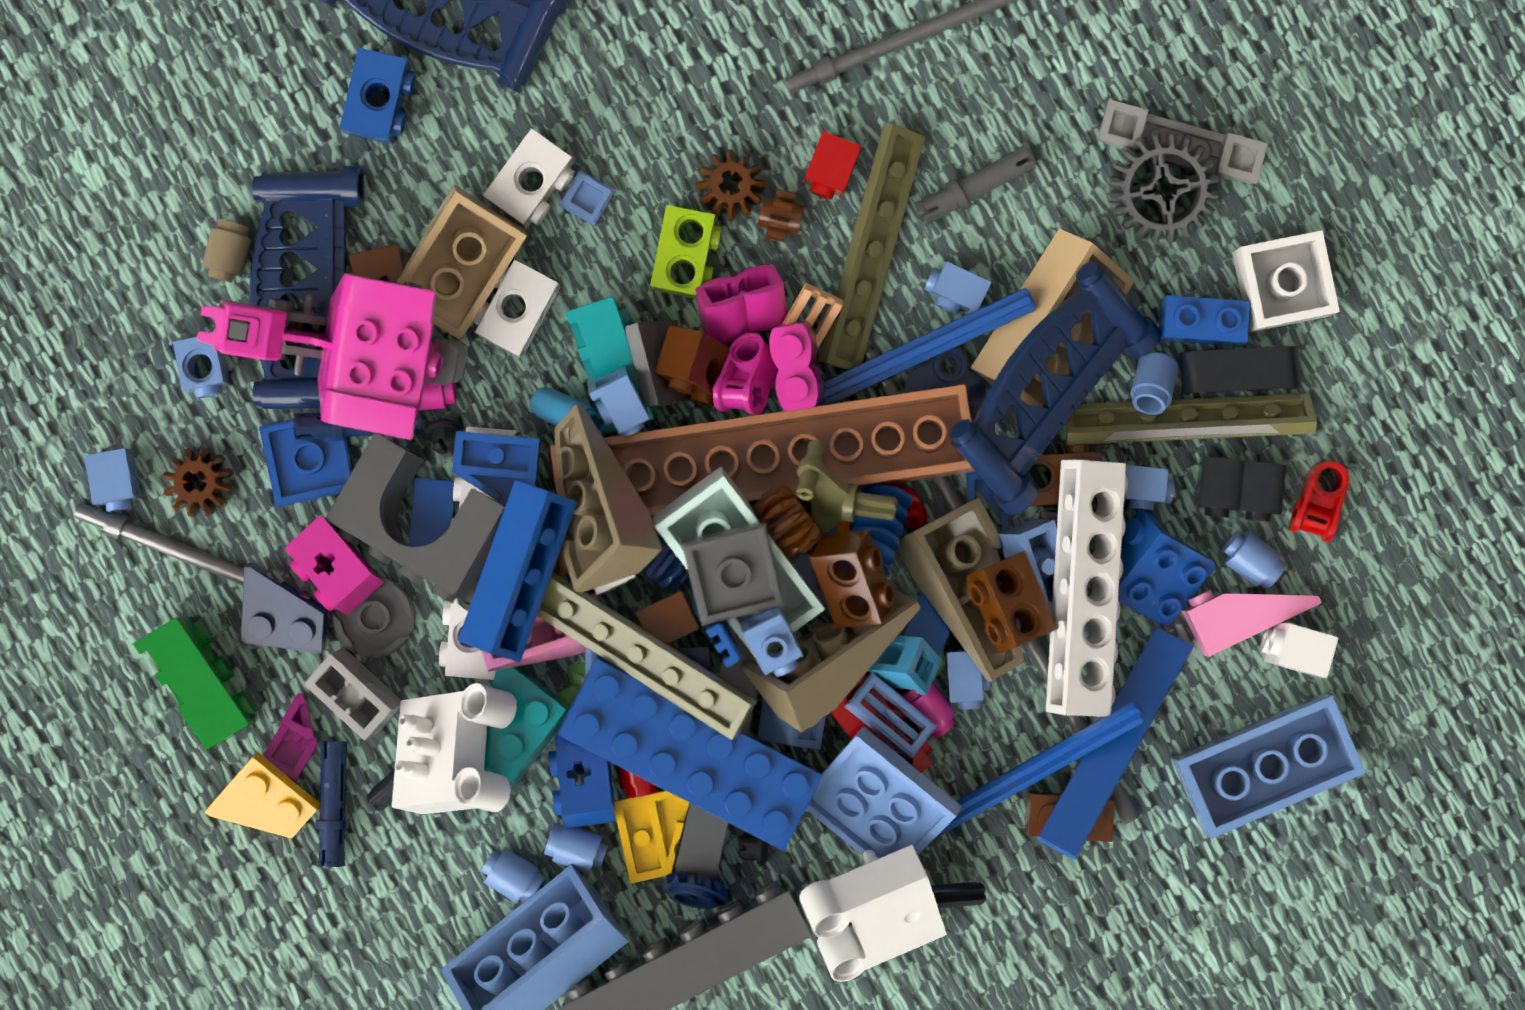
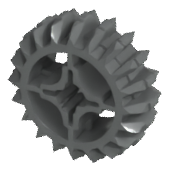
M1154 131L1151 132L1152 145L1147 146L1144 139L1139 136L1135 138V142L1140 151L1134 154L1130 148L1125 146L1122 152L1130 159L1125 165L1118 160H1114L1112 163L1115 169L1122 172L1121 177L1108 176L1107 179L1109 184L1119 186V190L1111 191L1107 194L1109 201H1122L1121 204L1112 209V212L1116 217L1128 212L1129 215L1123 220L1121 225L1128 230L1136 223H1139L1135 231V236L1139 239H1142L1148 229H1151L1150 238L1153 243L1160 241L1162 231L1166 232L1168 242L1174 243L1176 241L1175 229L1178 228L1188 238L1192 233L1187 224L1193 221L1199 228H1203L1205 222L1197 216L1199 212L1203 210L1207 214L1212 215L1215 211L1211 205L1205 203L1206 198L1218 199L1220 196V192L1217 190L1208 189V184L1219 182L1220 176L1215 173H1205V171L1215 165V161L1212 158H1207L1199 162L1206 149L1202 145H1198L1189 152L1192 138L1187 135L1182 138L1179 145H1176L1177 136L1174 131L1167 133L1165 143H1161L1160 134ZM1165 154H1174L1186 159L1195 175L1187 177L1185 175H1172L1166 163ZM1152 157V173L1146 181L1130 187L1132 177L1137 168L1144 161ZM1161 173L1169 183L1177 184L1173 185L1172 191L1168 190L1170 194L1165 196L1166 202L1157 191H1151L1154 184H1158L1157 180L1162 178ZM1196 188L1194 198L1188 208L1180 215L1174 217L1177 197ZM1141 198L1142 200L1153 199L1157 201L1162 220H1153L1141 215L1135 209L1132 199Z

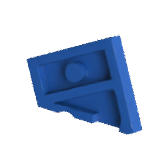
M456 431L452 473L506 506L515 480L537 487L541 439Z

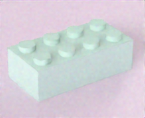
M722 466L653 516L655 528L686 568L687 564L681 541L761 522L756 516L753 507ZM768 533L785 605L780 606L792 632H795L825 610L821 597L789 556L783 553ZM759 612L727 619V622L753 654L742 634L740 622ZM773 641L769 643L767 646V651L773 648L779 642Z

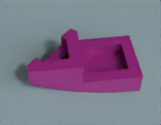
M299 692L281 720L280 728L263 754V757L295 781H298L318 746L305 696Z

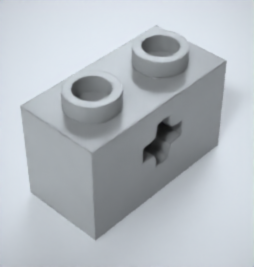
M346 648L330 653L304 683L313 694L364 741L378 734L400 710L401 699Z

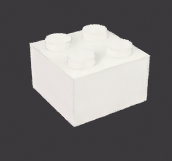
M1323 230L1242 246L1232 252L1241 298L1244 301H1250L1249 333L1329 317L1340 312Z

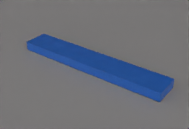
M1158 627L1155 628L1111 706V713L1130 702L1136 701L1144 711L1145 721L1083 756L1038 836V841L1073 860L1077 859L1191 654L1193 645Z

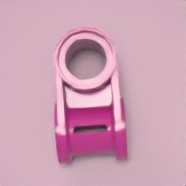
M753 332L745 333L735 339L730 346L726 362L713 388V402L717 410L729 412L733 408L744 409L749 414L759 415L765 409L769 392L779 369L773 362L770 348L759 334Z

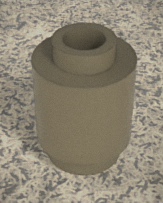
M218 219L216 228H211L201 265L209 269L207 277L232 283L233 276L242 277L252 241L251 238H248L249 227Z

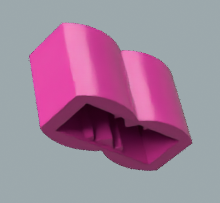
M774 265L755 266L742 271L735 277L713 279L695 289L701 328L705 333L723 344L733 342L739 336L748 332L771 330L781 325L787 316L784 282Z
M808 321L782 324L774 327L770 334L769 346L773 362L779 369L776 377L778 401L784 411L814 408L820 403L823 395L822 376L817 365L814 363L817 353L815 332Z

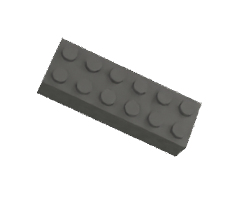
M776 880L756 890V899L743 905L741 900L738 899L720 908L717 919L706 924L704 919L701 918L686 925L681 929L680 938L669 943L667 938L664 937L649 944L644 948L643 957L633 962L629 956L617 960L607 966L608 971L604 973V977L596 981L592 975L584 977L567 991L562 1009L669 1010L812 937L811 927L789 883L780 886Z

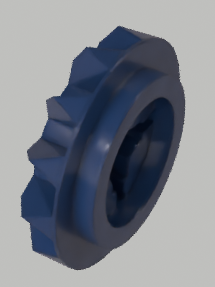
M682 871L667 874L661 887L671 900L699 909H713L724 905L727 902L729 892L717 880H711L708 876H700L696 873L687 874Z

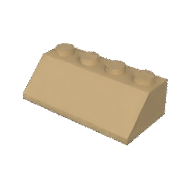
M1058 229L1021 288L1029 290L1036 309L1027 315L996 328L974 361L971 369L990 384H993L1009 357L1032 329L1051 311L1080 289L1076 274L1084 264L1094 261L1098 265L1104 266L1126 295L1135 281L1094 243ZM1089 311L1084 312L1081 322L1072 327L1071 338L1073 341L1093 344L1094 338ZM1064 342L1057 346L1056 354L1049 356L1046 361V369L1049 373L1066 376L1069 374L1066 345ZM1039 373L1033 376L1031 385L1022 390L1020 398L1023 404L1039 407L1044 405Z

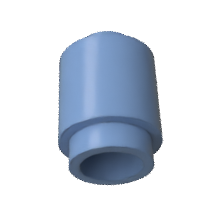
M1153 352L1140 357L1130 394L1133 399V406L1141 413L1148 415L1161 414L1172 401L1179 366L1169 355L1162 352Z
M1250 530L1245 531L1243 534L1235 532L1222 549L1227 554L1223 562L1255 587L1260 585L1264 589H1269L1286 568V563L1280 559L1281 554Z
M554 823L544 854L553 857L552 862L566 867L572 865L576 870L590 874L592 867L601 868L608 845L601 843L602 834L582 827L567 828L566 825Z
M506 847L501 854L493 850L481 869V872L487 875L483 883L515 903H518L519 900L523 903L538 891L545 879V876L537 872V866Z

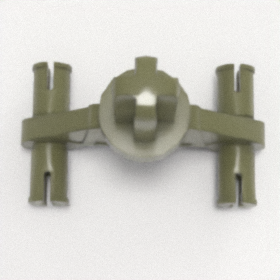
M818 440L809 442L806 458L799 462L797 470L800 481L796 495L802 500H810L807 510L818 524L821 534L842 521L854 522L856 516L893 520L895 518L898 507L897 498L859 492V485L844 483L822 463L826 445ZM816 543L814 544V547L806 552V554L813 553V551L815 550Z

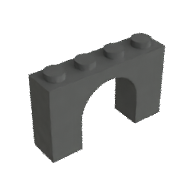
M374 433L325 519L339 527L337 533L344 540L356 546L360 540L368 544L370 548L367 553L388 565L392 559L400 563L402 567L399 572L409 579L421 584L425 578L435 584L431 591L451 603H454L457 597L471 603L505 506L471 488L451 525L439 539L425 546L410 547L403 539L399 530L398 510L404 494L424 459L393 441Z

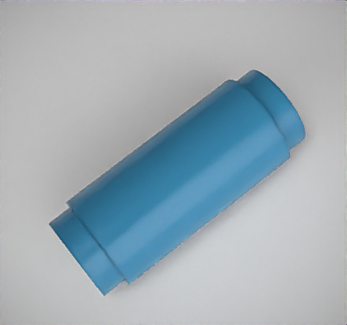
M543 387L538 389L531 398V411L539 419L554 426H557L570 410L578 404L584 406L601 435L605 430L606 424L598 409L558 390Z

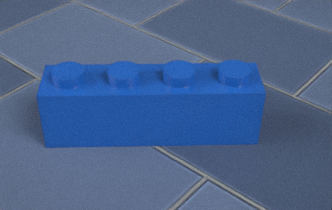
M517 480L514 481L458 641L489 654L521 662L577 501Z

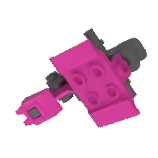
M351 274L343 275L331 296L328 316L312 313L314 300L312 294L306 295L303 311L294 310V302L276 298H269L268 306L264 307L232 300H223L220 306H202L201 315L212 317L215 320L216 327L213 332L199 331L197 337L198 341L214 345V349L223 354L272 361L285 360L286 354L296 355L294 374L297 376L302 374L304 357L321 359L318 375L321 421L409 440L413 439L424 386L430 384L448 385L461 381L465 375L468 349L464 343L432 336L437 291L421 289V284L404 282L405 285ZM304 323L312 324V330L319 331L320 325L326 326L325 334L303 330ZM301 343H307L309 346L301 345Z

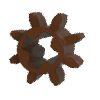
M777 189L775 198L764 196L757 226L767 228L766 238L785 242L787 233L798 235L805 205L794 203L796 193Z

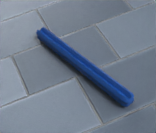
M1023 288L823 381V395L817 406L835 404L1033 312L1036 309V305L1031 293L1027 288Z
M1136 701L1130 702L1111 713V715L1098 720L959 798L956 802L962 806L961 810L937 837L1140 725L1146 719L1141 706Z

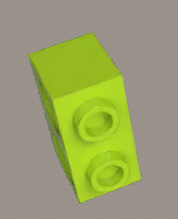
M666 205L650 283L651 290L697 299L695 289L712 280L714 267L707 266L710 250L718 251L722 231L721 226L715 225V214ZM689 223H695L703 230L702 238L693 244L684 242L679 236L682 227ZM686 263L694 268L695 276L692 281L687 284H678L672 279V270L678 264Z

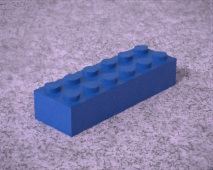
M595 657L557 731V734L562 738L785 851L823 777L821 773L741 731L735 739L727 738L623 670Z

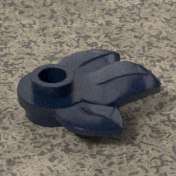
M955 347L930 359L928 364L912 370L907 378L904 393L965 385L968 405L981 407L986 397V385L983 378L970 369L966 353L959 347ZM946 358L953 359L956 363V370L952 374H946L941 369V363Z

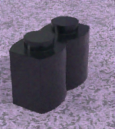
M1200 457L1195 506L1205 507V516L1229 518V511L1236 510L1246 511L1245 520L1270 522L1271 514H1282L1286 465Z

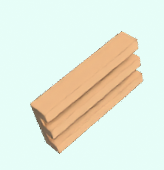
M805 283L782 324L796 323L811 296L816 298V301L804 320L808 321L811 326H813L825 303L829 304L828 309L814 331L818 349L843 306V299Z

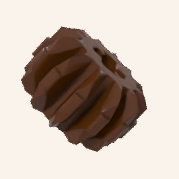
M733 150L726 151L727 162L722 163L716 154L711 155L710 160L715 169L712 170L707 166H701L699 169V173L709 180L696 182L697 191H711L700 199V204L704 207L716 201L712 209V214H715L716 218L720 216L723 207L728 208L727 216L729 221H735L736 207H740L745 217L750 216L751 209L746 201L748 200L755 205H761L763 201L759 194L751 190H763L766 188L765 180L752 179L761 173V166L757 164L746 169L750 160V155L747 153L741 156L738 163L734 162ZM732 176V181H734L735 177L741 180L738 183V193L730 195V190H727L726 194L720 190L724 187V177Z
M202 447L198 456H196L193 449H184L185 463L177 457L171 458L170 463L177 471L176 473H163L164 479L174 481V486L164 489V495H178L172 505L175 510H181L187 505V515L196 517L200 507L205 516H212L214 514L211 501L220 507H226L228 504L226 499L219 494L221 491L233 493L235 487L231 484H223L222 479L234 475L231 468L218 470L225 461L223 455L218 454L210 460V449ZM193 474L201 476L205 474L206 479L202 480V482L207 483L204 490L191 489L190 485L195 484L190 482Z
M780 484L774 490L771 488L754 504L756 516L760 521H765L767 532L787 556L796 558L801 553L805 554L814 547L816 542L822 539L818 524L789 486Z

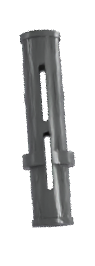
M1023 145L1012 153L957 182L955 179L946 182V188L921 201H916L914 204L917 212L921 211L923 213L934 207L932 210L920 215L923 223L928 226L956 209L963 211L968 208L969 202L1030 170H1034L1036 167L1033 159H1027L1016 165L1017 162L1031 156L1028 149Z

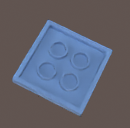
M863 726L821 773L823 777L806 810L861 855L866 850H873L878 858H882L910 845H913L917 855H919L957 816L962 806Z

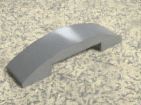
M1110 99L1107 101L1097 138L1098 141L1121 150L1127 146L1136 154L1140 149L1135 142V138L1142 137L1146 145L1150 146L1152 145L1151 132L1157 131L1160 134L1161 143H1165L1167 133L1174 131L1177 136L1176 145H1179L1185 135L1192 138L1189 152L1198 145L1205 147L1206 151L1199 159V162L1207 158H1212L1215 161V165L1205 171L1206 174L1215 173L1224 179L1251 184L1258 183L1268 143L1229 132L1226 135L1148 114L1149 110ZM1165 154L1167 164L1193 171L1189 162L1183 157Z

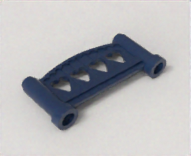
M318 0L331 7H334L336 0ZM341 0L368 23L397 42L441 61L474 69L494 71L500 75L497 83L516 93H520L522 86L526 87L559 13L565 15L571 0H461L464 29L458 34H452L448 31L446 25L442 27L435 26L432 22V15L435 11L453 0H426L427 11L420 17L413 16L409 8L398 9L395 5V0ZM498 13L502 40L501 47L496 51H489L485 48L484 43H472L469 39L470 31Z
M343 166L341 171L268 172L262 173L261 176H254L252 181L253 197L255 201H262L264 209L257 229L252 255L250 304L262 307L268 306L269 298L283 299L287 294H294L305 301L306 295L312 294L314 296L313 307L318 309L314 314L328 316L331 296L343 275L346 274V207H363L365 201V178L362 167ZM287 212H295L318 227L292 246H286L282 242V234L286 229L283 227L281 220ZM287 253H295L318 268V270L292 287H286L282 283V275L286 271L282 266V258ZM304 323L303 330L325 334L326 326L320 325V329L317 331L312 330V324ZM310 357L305 360L302 374L299 376L294 374V368L286 369L282 364V360L260 359L264 370V378L262 381H255L253 385V401L255 406H262L263 409L320 408L318 375L321 359Z
M1094 261L1084 264L1078 270L1076 278L1080 289L1041 320L1009 357L989 389L976 419L973 422L968 419L961 420L950 430L949 435L952 439V445L993 490L995 502L1008 515L1023 512L1035 501L1038 495V487L1026 473L1122 351L1130 358H1139L1151 352L1161 339V330L1148 316H1142L1104 266L1098 265ZM1086 311H1089L1091 315L1093 344L1076 342L1071 338L1072 327L1081 322V317ZM1061 342H1064L1066 345L1069 374L1067 376L1049 373L1046 369L1048 357L1056 354L1057 346ZM1037 373H1039L1044 398V405L1042 407L1023 404L1020 398L1022 390L1031 385V380ZM1011 405H1014L1016 409L1019 437L1017 439L998 436L995 432L997 421L1005 418L1006 411Z

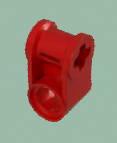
M1321 461L1309 468L1300 496L1297 498L1288 524L1289 531L1296 532L1299 529L1321 536L1323 542H1331L1340 520L1341 507L1350 481L1348 471L1343 465L1338 462ZM1329 468L1336 475V484L1334 488L1326 492L1319 486L1318 476L1321 471ZM1307 516L1322 520V522L1319 523L1307 518Z

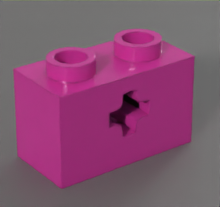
M320 515L284 549L293 559L289 563L291 569L304 582L310 579L318 588L314 593L318 601L328 611L331 612L335 608L348 616L376 591L384 581L357 549L337 533V526ZM331 563L332 567L335 569L332 573L328 567Z

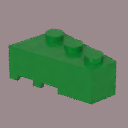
M176 617L134 642L133 646L139 654L147 650L159 670L155 674L156 679L161 686L168 685L179 703L177 709L206 750L212 749L256 723L251 715L256 712V708L248 694L244 690L238 693L230 679L235 674L227 659L223 655L216 657L209 643L213 641V636L206 624L201 619L195 622L193 617Z

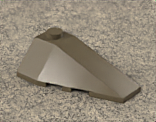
M576 404L554 428L558 477L565 480L566 498L577 501L568 527L569 540L563 542L564 558L574 591L584 592L639 573L662 550L649 510L584 406Z
M979 497L899 538L898 551L912 578L988 682L1025 663L1021 646L1002 653L998 652L996 646L991 643L986 634V623L979 607L973 603L969 595V584L965 576L1000 562L998 549L1001 548L999 534ZM996 576V585L998 589L1003 593V583ZM1013 615V624L1015 628L1018 630L1015 615Z
M894 589V604L891 606L882 624L836 628L834 622L824 625L821 620L809 625L812 632L797 638L803 656L797 659L798 666L785 675L776 676L774 672L764 675L757 659L753 655L740 663V665L778 718L803 732L807 728L816 725L823 717L836 709L920 610L918 601ZM779 642L773 648L768 650V652L771 653L781 648L782 644Z

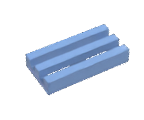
M872 672L866 677L865 682L856 690L855 695L844 707L908 760L912 759L937 725ZM873 688L918 725L922 731L918 734L895 713L869 693L870 689ZM860 702H865L913 743L911 745L860 704Z

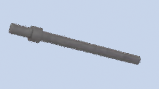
M975 0L833 59L827 56L812 62L813 67L784 78L785 85L789 94L818 82L824 85L836 80L837 74L1017 2V0Z
M81 502L75 510L74 518L102 528L105 535L118 540L124 537L241 585L244 584L243 567L129 522V517L115 511L109 514ZM298 590L302 597L310 599V594Z

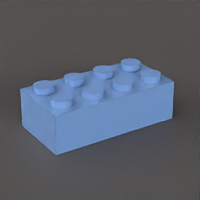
M1328 694L1318 695L1171 758L1204 835L1211 839L1366 773L1333 695Z
M570 865L445 965L441 971L463 1010H544L629 941L596 889Z

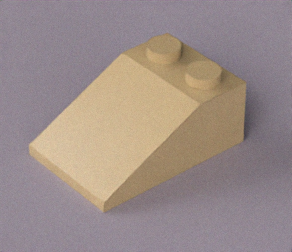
M454 184L431 220L396 284L405 285L404 282L421 284V289L437 291L434 305V325L461 340L527 237L525 228Z

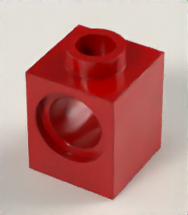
M822 131L804 179V183L811 185L809 191L828 200H832L834 194L843 197L849 177H851L859 156L861 145Z

